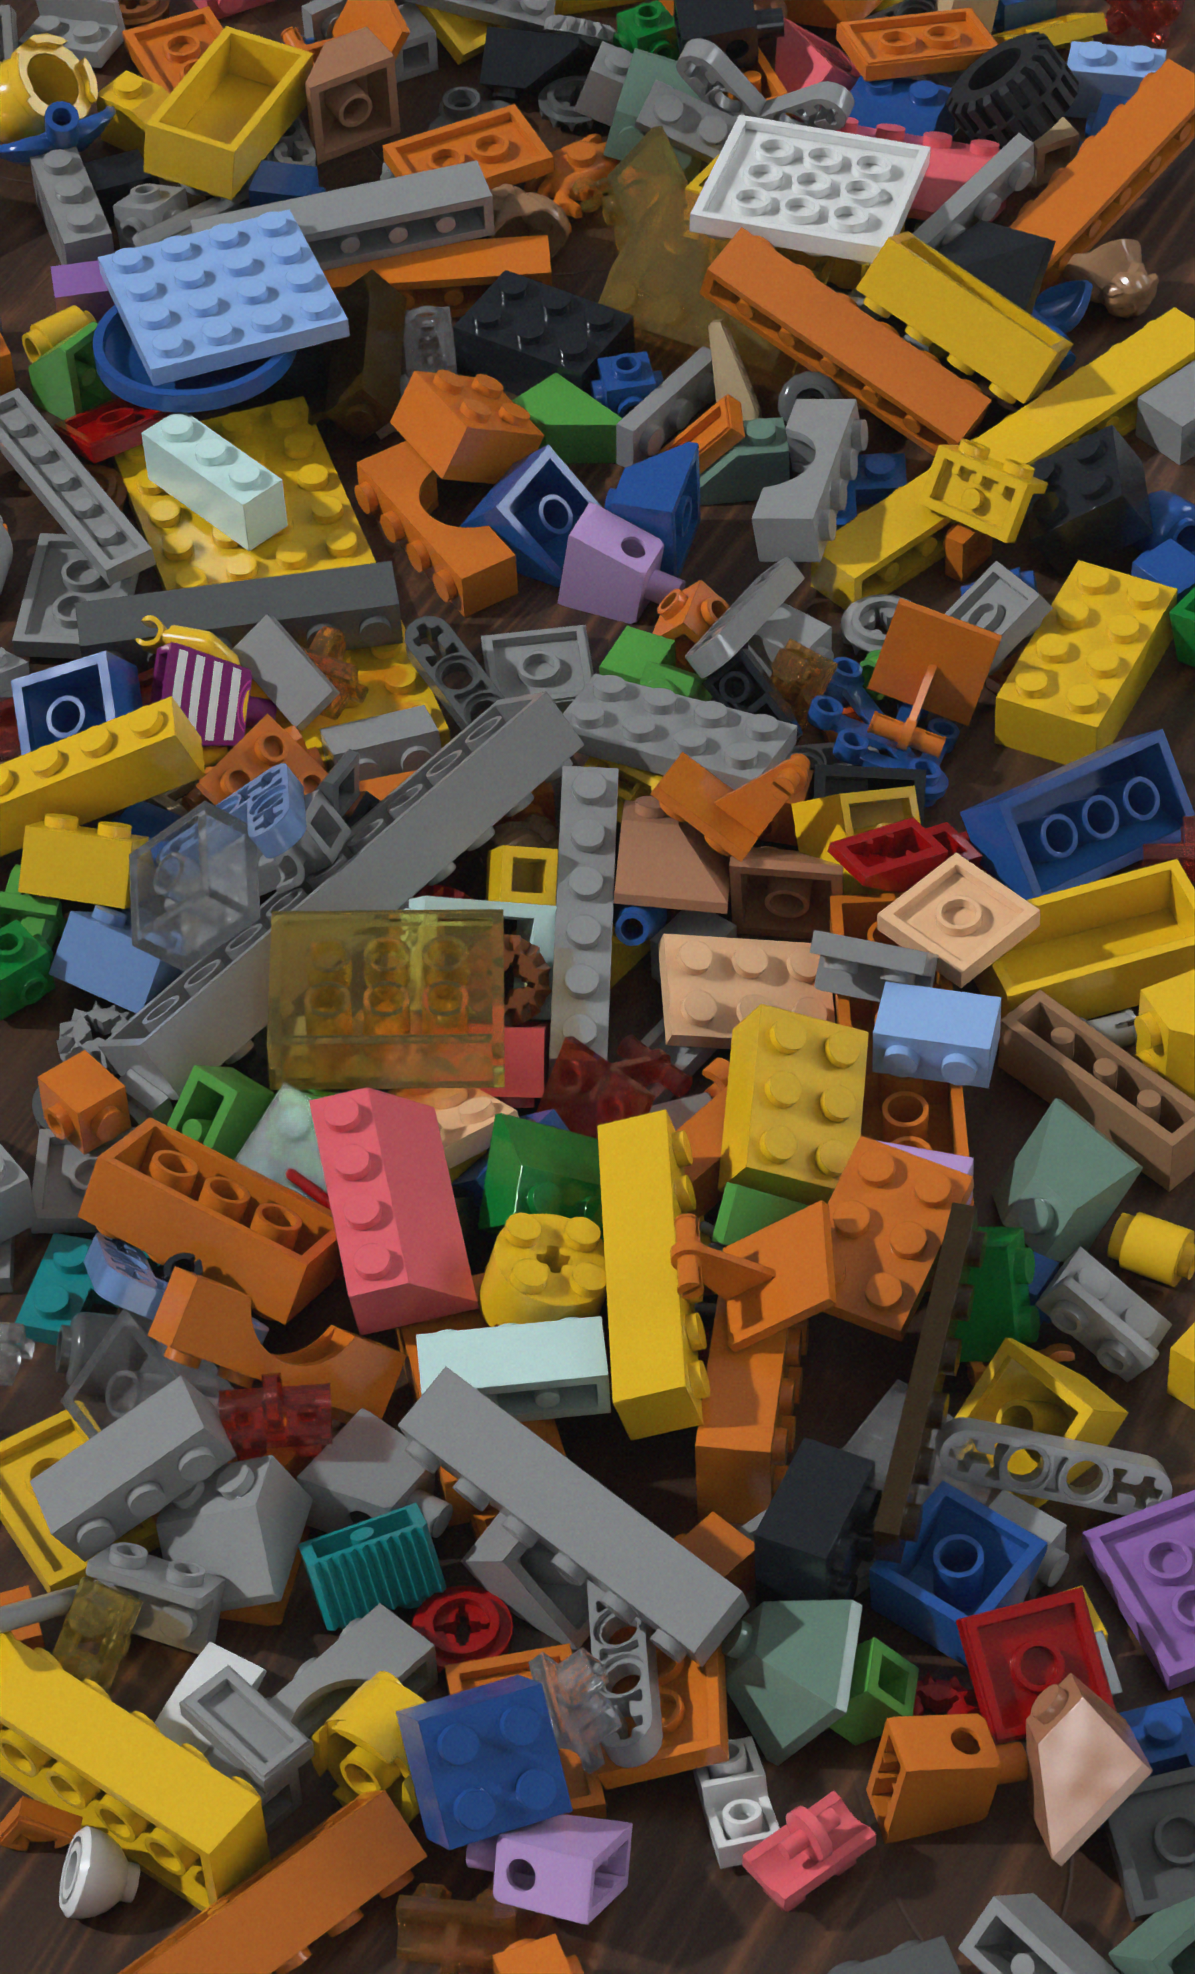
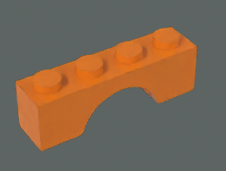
M407 440L356 462L359 484L355 486L354 490L361 509L366 514L372 513L381 523L387 538L392 543L398 542L407 552L408 558L416 571H424L434 583L438 595L444 602L450 601L464 617H467L518 594L516 555L489 525L472 528L455 527L441 523L430 516L439 506L436 472Z
M176 1266L148 1332L149 1337L167 1346L163 1356L197 1370L202 1359L220 1365L217 1372L218 1377L251 1389L255 1379L272 1384L269 1395L301 1408L304 1407L307 1398L324 1403L321 1414L345 1424L361 1408L382 1420L407 1355L382 1343L331 1325L315 1342L299 1351L287 1354L269 1353L262 1346L254 1331L250 1296L227 1285Z

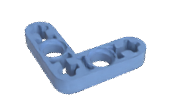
M286 763L275 765L174 833L160 846L155 856L173 879H180L192 873L246 835H249L266 858L279 856L294 846L306 831L304 786Z
M96 1233L83 1261L95 1292L114 1305L154 1320L168 1282L154 1276L148 1260L141 1250L123 1240L112 1239L101 1233ZM252 1317L254 1331L260 1343L263 1344L269 1328Z

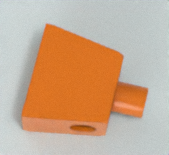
M979 1714L887 1718L866 1789L884 1843H895L980 1822L988 1816L997 1785L1026 1781L1028 1777V1759L1026 1751L1020 1742L995 1745L985 1718Z

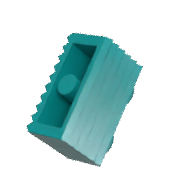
M417 1502L298 1544L315 1602L327 1630L335 1631L338 1627L344 1629L354 1619L365 1617L379 1603L387 1609L394 1610L397 1606L404 1609L419 1607L435 1592L442 1593L447 1588L427 1522Z

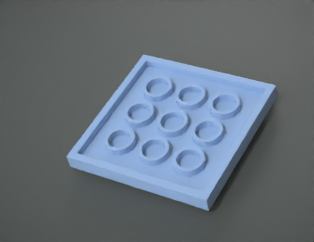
M290 209L280 212H266L256 218L232 224H218L208 230L184 236H170L160 242L136 248H123L115 253L98 257L100 274L153 386L350 336L348 319Z

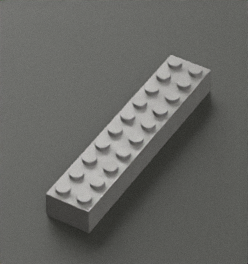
M547 691L497 700L350 828L352 833L332 865L305 876L303 883L298 887L279 894L278 891L99 1045V1049L120 1076L124 1075L129 1069H132L166 1094L170 1100H178L194 1065L220 1067L224 1062L226 1065H229L245 1056L254 1046L251 1040L252 1037L265 1026L272 1028L287 1019L295 1010L292 1004L294 1000L306 990L313 992L329 982L336 974L333 968L336 963L344 956H354L372 944L376 939L373 931L386 919L393 921L401 917L403 910L409 908V899L414 898L413 896L426 884L433 886L448 877L456 868L453 860L466 849L473 851L490 840L495 834L492 826L504 815L510 817L526 808L534 800L531 792L544 780L548 783L562 776V767L572 766L573 762L570 757L585 744Z

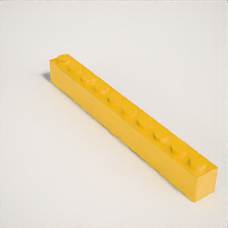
M1174 307L1156 320L1148 322L1141 330L1123 342L1113 345L1109 351L1088 365L1080 367L1073 375L1050 390L1042 392L1035 400L1017 412L1007 415L1000 423L979 437L971 439V441L990 448L991 451L988 457L1004 463L1005 459L1009 458L1032 465L1037 460L1048 457L1079 441L1084 436L1093 434L1111 424L1123 437L1136 428L1138 397L1195 360V320ZM930 468L905 486L898 487L891 495L867 511L860 512L852 521L836 530L835 539L827 542L821 562H811V586L846 610L852 603L861 598L871 595L890 594L945 557L943 549L945 535L949 528L958 521L918 504Z

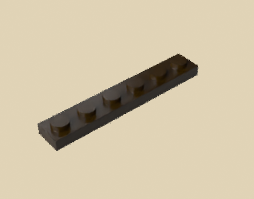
M952 1202L873 1530L877 1560L901 1564L906 1541L916 1543L919 1537L923 1505L916 1504L919 1486H930L936 1462V1449L929 1448L933 1429L943 1431L946 1423L949 1393L942 1392L945 1376H956L959 1368L962 1339L955 1338L958 1321L969 1322L975 1294V1286L967 1284L971 1267L982 1268L986 1252L987 1232L978 1231L977 1206Z

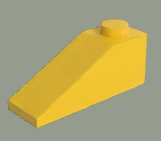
M127 70L98 92L96 101L98 112L103 111L107 106H114L116 114L101 133L102 140L124 151L138 149L144 159L145 124L170 93L162 86Z

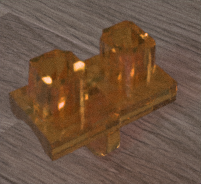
M420 1883L413 1896L399 1895L396 1906V1918L398 1920L397 1959L440 1963L441 1974H460L461 1966L494 1969L492 1955L505 1951L508 1946L518 1941V1907L498 1902L493 1896V1890L486 1889L478 1895L476 1902L452 1900V1892L447 1890L444 1885Z

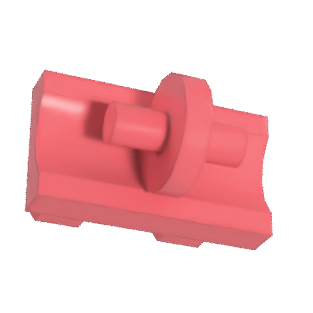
M833 1790L810 1808L797 1806L787 1813V1824L743 1854L742 1866L763 1887V1891L782 1911L789 1912L805 1901L808 1893L833 1875L839 1876L855 1865L858 1857L876 1845V1833L869 1826L861 1823L850 1812L842 1798Z

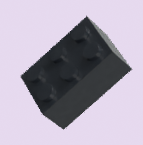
M505 270L453 326L456 372L468 377H475L477 374L488 375L498 380L503 385L504 391L518 396L556 372L591 396L590 381L598 380V358L635 353L633 315Z

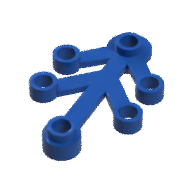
M846 657L833 659L832 663L824 667L818 684V691L821 695L814 697L807 714L809 723L818 729L832 730L838 733L833 747V754L844 763L865 767L926 770L924 807L934 805L937 799L945 795L949 785L948 778L941 770L940 764L945 754L953 751L960 733L959 728L946 719L935 718L930 720L926 731L947 737L939 759L924 752L918 758L910 747H908L907 751L896 748L897 742L868 733L867 730L874 712L878 711L881 714L883 712L863 688L865 678L862 675L863 669L853 659ZM898 701L897 709L899 712L896 719L906 722L913 705ZM851 705L863 722L843 715V706ZM921 709L917 721L926 718L929 711ZM868 746L887 752L890 757L869 750Z

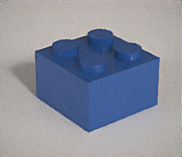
M514 1675L396 1712L428 1840L451 1850L573 1811L542 1683L521 1675Z

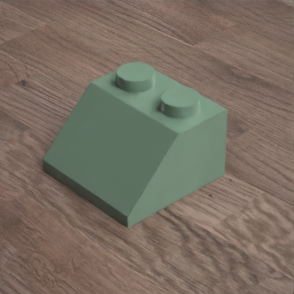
M635 48L603 155L692 181L699 174L703 160L634 128V125L656 79L700 101L702 100L677 72V60Z

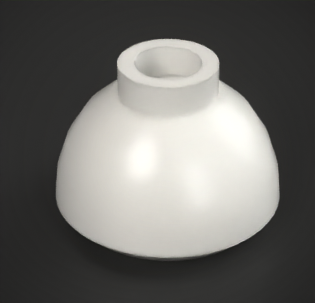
M85 1826L74 1835L62 1870L59 1904L64 1915L67 1918H90L107 1912L119 1901L131 1903L139 1884L140 1865L128 1862L121 1846L111 1836L99 1829Z

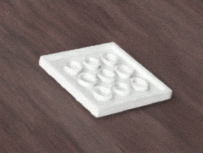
M739 115L690 213L689 232L706 234L712 239L723 240L732 239L742 227L754 236L765 238L774 248L781 247L803 251L815 257L827 255L850 259L861 265H871L888 237L900 234L929 166L931 147Z

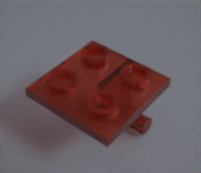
M628 1035L621 1041L617 1052L620 1057L626 1060L616 1063H609L574 1036H569L564 1039L536 1113L555 1109L570 1132L598 1139L597 1125L650 1112L656 1096L645 1089L648 1085L658 1082L679 1098V1096L682 1097L689 1091L693 1078L671 1064L669 1054L660 1048L650 1049L634 1035Z

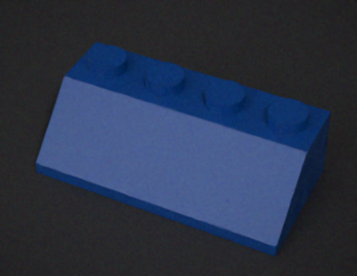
M1163 729L1118 741L960 812L972 846L983 855L980 865L1004 886L1025 900L1094 882L1195 835V813Z

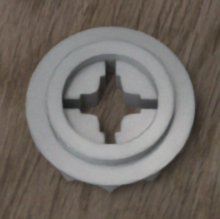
M559 14L547 17L544 30L552 34L580 37L596 50H599L602 41L613 45V36L617 34V31L610 25Z
M888 594L871 595L857 600L845 610L841 618L843 643L852 645L855 656L882 649L887 634H883L879 629H875V621H878L880 626H883L888 631L898 601L902 597Z
M97 1001L91 1011L84 1012L74 1009L72 1020L60 1023L59 1039L56 1042L61 1060L64 1062L81 1051L86 1050L111 1074L117 1075L118 1072L98 1047L105 1040L100 1037L93 1040L92 1033L99 1032L102 1035L113 1034L136 1013L132 1011L127 1012L123 1007L116 1004L110 1008H103Z

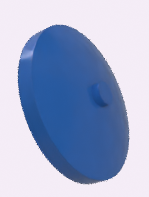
M115 305L99 321L93 336L96 370L104 385L115 395L127 402L164 412L215 410L250 399L275 384L288 371L297 350L153 386Z

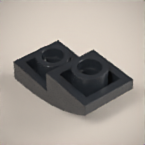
M741 649L702 683L716 702L722 703L728 708L752 714H766L773 716L779 721L797 725V739L804 734L781 693L749 649Z

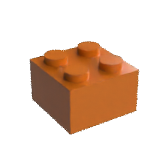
M414 370L390 420L395 429L430 467L445 480L496 484L513 463L537 451L545 436L530 420L529 412L515 404L503 392L504 387L498 380L485 374H477L475 377L459 376L447 370H438L437 373Z

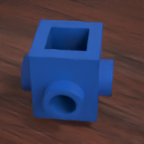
M647 351L631 354L624 353L597 359L598 380L590 381V391L592 398L621 418H624L664 380L661 370H652Z

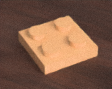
M958 853L948 858L877 914V930L904 948L939 955L936 971L960 988L964 987L1040 926V909Z

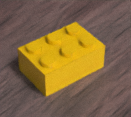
M760 1004L733 1028L718 1191L724 1192L726 1182L809 1206L820 1200L828 1204L861 1136L869 1032L765 1004Z

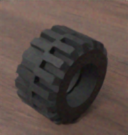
M1025 33L998 44L971 64L951 89L946 105L971 141L976 139L994 141L999 143V149H1002L1018 133L1034 142L1049 131L1072 106L1080 89L1078 87L1079 81L1044 33Z

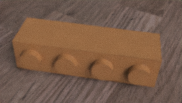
M1041 990L1037 991L1001 1019L998 1066L1049 1104H1052L1055 1098L1063 1100L1143 1167L1142 1172L1170 1192L1195 1172L1194 1100Z

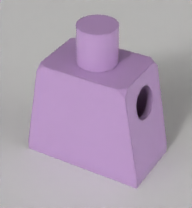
M589 502L568 537L558 604L633 624L638 622L650 601L660 605L661 601L671 591L675 589L683 591L685 580L660 571L664 544L661 539L610 511Z
M562 1814L468 1844L466 1863L469 1868L494 1872L493 1896L498 1902L588 1925L628 1886L633 1823Z

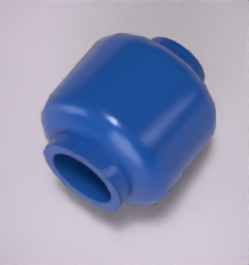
M1159 490L1149 493L1148 500L1154 533L1132 545L1140 553L1151 551L1171 538L1195 555V505L1173 492Z

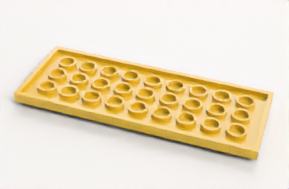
M304 396L200 421L283 481L288 526L250 551L243 548L150 481L147 474L143 444L111 457L116 471L121 474L127 488L128 503L141 536L153 550L156 565H153L163 591L376 563L316 424L311 426L307 423L309 408ZM402 620L403 643L308 655L340 692L303 731L297 729L303 737L307 749L317 747L326 770L327 764L324 757L320 729L425 705L439 730L441 748L451 741L449 727L433 691L409 661L405 646L406 629ZM252 678L250 696L270 699ZM277 707L275 721L283 729L293 726ZM251 728L245 729V735L251 730Z

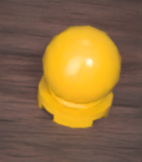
M48 33L32 35L12 52L9 59L0 62V142L4 144L12 143L45 132V112L48 106L54 102L64 101L70 103L76 108L79 120L88 115L91 105L97 101V78L89 61L85 57L79 61L70 50L63 46L67 42L64 38Z

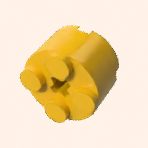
M515 1213L507 1219L505 1227L496 1238L479 1290V1308L485 1322L490 1327H495L496 1324L498 1326L506 1323L527 1324L557 1321L567 1317L587 1318L599 1316L607 1296L604 1242L600 1239L601 1231L595 1222L584 1217L570 1219L554 1214Z
M379 1671L370 1680L364 1682L312 1735L311 1741L313 1742L315 1755L311 1760L320 1777L328 1769L339 1787L332 1794L342 1806L347 1805L363 1792L385 1790L408 1825L420 1813L396 1712L426 1703V1701L410 1689L404 1687L389 1672Z

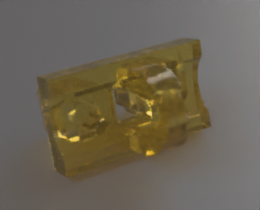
M90 1576L81 1577L52 1655L57 1659L64 1671L81 1682L84 1679L94 1681L108 1694L120 1661L125 1659L132 1639L130 1635L143 1600L116 1591ZM88 1642L101 1643L97 1656L78 1648V1645Z

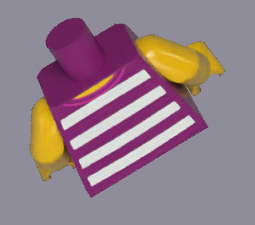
M147 615L142 618L141 622L146 627L158 628L156 637L150 641H144L140 638L135 639L144 651L156 654L150 704L170 696L174 698L201 736L204 769L208 766L216 765L245 736V729H252L267 713L275 720L277 706L271 699L250 696L252 671L240 666L238 655L210 631L172 625L167 629L153 615Z

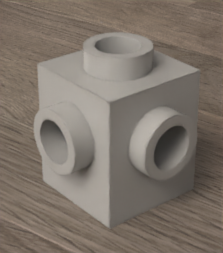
M145 183L130 190L131 194L114 204V223L118 232L120 248H134L135 245L132 238L136 233L189 209L186 189L184 187Z

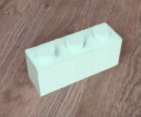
M173 412L142 432L148 479L246 550H252L288 526L282 479L189 413Z
M602 1316L587 1318L567 1317L557 1321L527 1324L506 1323L496 1327L466 1330L445 1329L436 1333L416 1334L421 1396L446 1366L519 1422L611 1413L609 1374Z

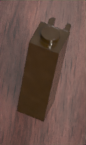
M373 269L336 294V298L348 319L350 336L332 340L327 398L317 400L311 404L307 421L308 424L313 426L320 420H331L326 428V438L329 441L340 438L346 430L355 439L362 442L389 424L398 406L407 299Z

